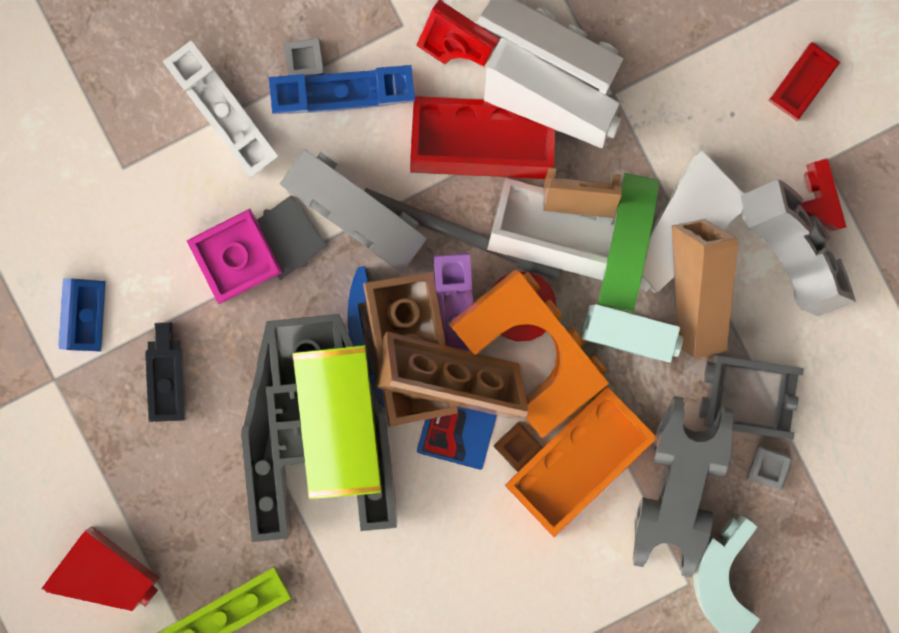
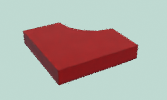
M438 0L432 8L416 46L445 65L451 59L462 58L485 67L500 39L448 4Z

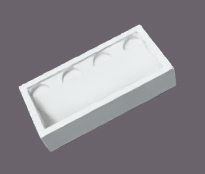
M505 178L487 250L603 280L617 211L614 218L543 211L544 188Z

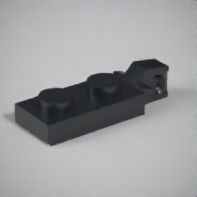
M172 322L154 323L155 341H148V350L145 351L149 422L186 420V401L181 340H173Z

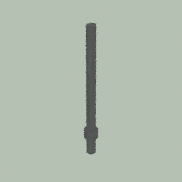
M365 188L364 190L397 216L404 212L424 227L519 264L517 268L530 273L533 270L556 280L560 278L562 269L487 250L490 237L371 189Z

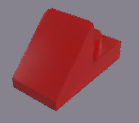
M828 158L806 165L808 172L804 173L806 187L810 193L814 192L815 199L805 201L800 206L809 217L816 215L823 226L830 231L847 228Z

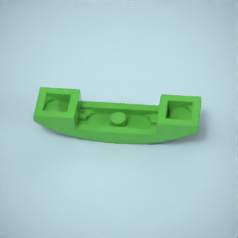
M624 173L621 186L622 195L618 205L598 305L633 313L653 224L659 180Z

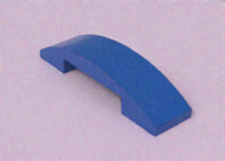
M412 65L379 67L370 71L313 76L299 74L268 77L272 114L343 111L415 101Z
M362 266L357 268L350 288L347 321L348 334L353 345H366L367 349L359 305L366 303L363 283H368L369 279L367 268ZM367 350L370 383L379 404L385 409L382 389L374 387L376 374H372Z

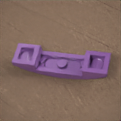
M470 253L434 255L436 292L446 346L471 352L449 325L453 319L473 304Z

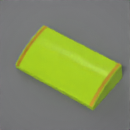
M366 345L293 353L309 499L381 493L382 484Z

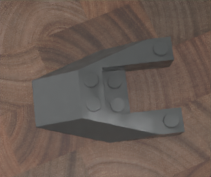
M340 314L266 321L256 365L257 369L248 400L249 404L244 426L241 431L252 542L288 539L292 534L285 466L305 464L293 353L353 347L354 345ZM372 386L371 394L382 492L357 495L360 531L397 528L398 524L387 421Z

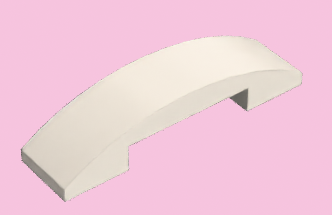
M192 40L163 61L250 178L279 157Z

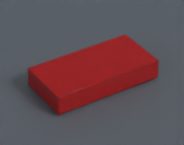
M810 42L768 101L795 121H798L840 62L815 43Z

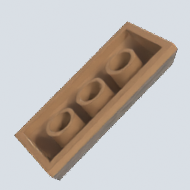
M433 272L363 283L377 364L379 363L383 338L386 332L446 346ZM382 389L389 427L458 413L457 406Z
M390 332L385 333L374 383L375 388L506 418L527 416L529 411L519 363L478 353L474 355L469 351Z

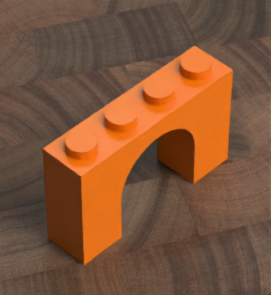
M513 270L453 319L449 325L474 355L479 353L504 331L517 325L530 324L547 331L555 346V364L547 379L526 396L529 412L525 417L543 438L609 384L603 376L607 369L594 354L588 358L581 349L585 342L572 327L569 330L563 327L559 322V319L563 317L562 313L550 299L546 303L543 302L536 293L541 287L528 272L522 276L519 271Z

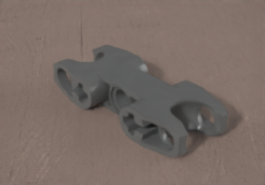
M673 396L658 426L652 451L653 463L667 465L659 499L654 500L644 497L640 499L634 521L635 542L632 559L634 566L644 567L654 547L662 543H671L682 551L680 558L681 576L692 577L702 555L707 549L713 524V512L698 508L707 474L723 478L726 475L732 454L734 412L732 408L722 406L715 422L710 428L705 431L694 432L683 424L685 414L684 398Z

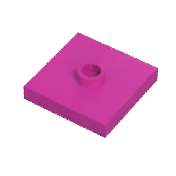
M250 208L186 240L218 304H222L283 273Z

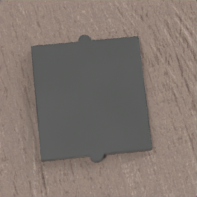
M291 195L273 209H265L263 211L264 215L257 219L283 270V273L277 275L279 280H282L299 266H307V261L327 247V244Z

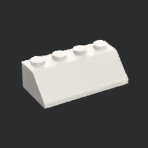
M490 0L477 21L479 26L497 38L501 39L502 37L515 43L599 92L606 94L624 59L618 56L619 51L615 47L602 41L597 45L586 39L588 34L582 29L573 25H568L566 28L554 22L556 17L542 8H537L534 11L523 5L524 0Z

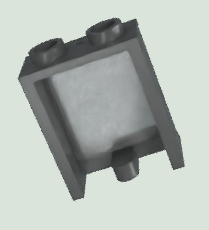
M714 355L713 362L707 361L704 382L710 384L708 397L701 398L699 418H704V426L711 427L722 406L730 407L734 412L732 431L793 440L794 432H791L790 429L793 410H797L799 401L798 396H795L798 375H803L804 368Z

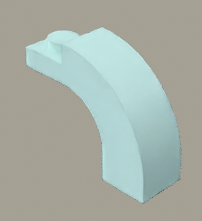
M741 514L737 519L731 518L725 524L720 533L723 536L720 542L710 536L707 549L693 574L694 589L699 606L708 621L719 633H750L760 621L753 612L736 600L729 584V571L734 558L758 528Z

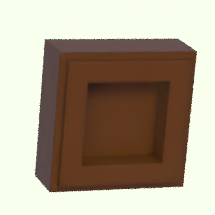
M519 421L493 445L517 472L543 449L541 444Z

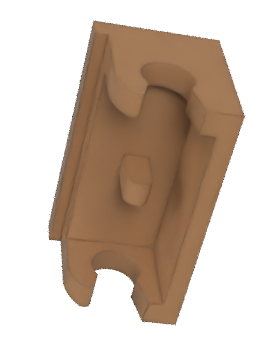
M548 168L544 180L543 211L608 218L615 217L622 195V187H618L621 178L620 174H612L610 183L555 178L557 168Z

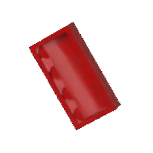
M415 96V101H413L410 173L545 179L548 168H554L555 129L486 102L484 99Z

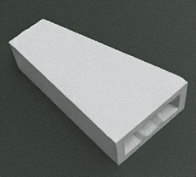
M501 37L487 65L484 101L599 148H603L607 137L614 139L622 118L617 117L619 102Z
M702 150L691 158L651 229L640 288L645 292L649 289L654 293L659 292L674 277L672 225L706 219L724 229L744 209L741 195L744 193Z

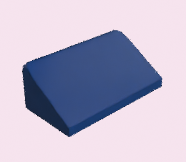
M63 279L59 349L101 352L105 281Z

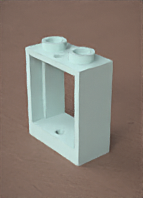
M596 304L588 306L580 336L584 341L670 363L673 356H679L683 343V336L678 335L680 330L678 326Z

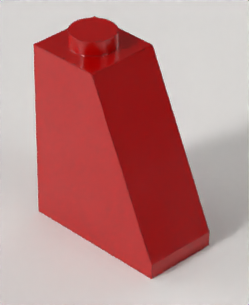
M90 527L82 533L41 589L55 595L133 611L140 604L146 607L158 592L154 585L160 577L94 527Z

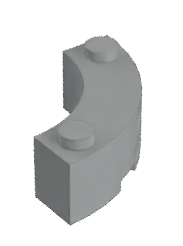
M304 149L279 184L385 262L403 273L427 240L425 236L416 230L420 224L404 212L397 216L361 188L334 169L338 164L322 152L315 157Z
M777 179L741 195L744 208L742 210L744 223L748 229L754 231L766 241L781 261L792 282L794 298L801 310L820 316L856 302L841 258L836 260L826 244L830 240L828 232L816 215L809 217L800 206L803 203V198L794 189Z

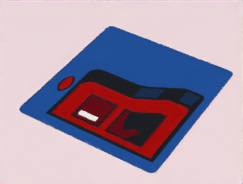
M457 406V414L425 420L417 453L479 470L483 469L497 415Z

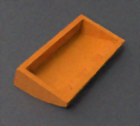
M607 386L504 486L553 537H556L654 443L656 436Z

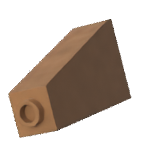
M701 219L672 225L677 326L680 327L678 335L683 336L681 349L695 359L705 360L712 358L716 353L727 351L738 238L708 220Z

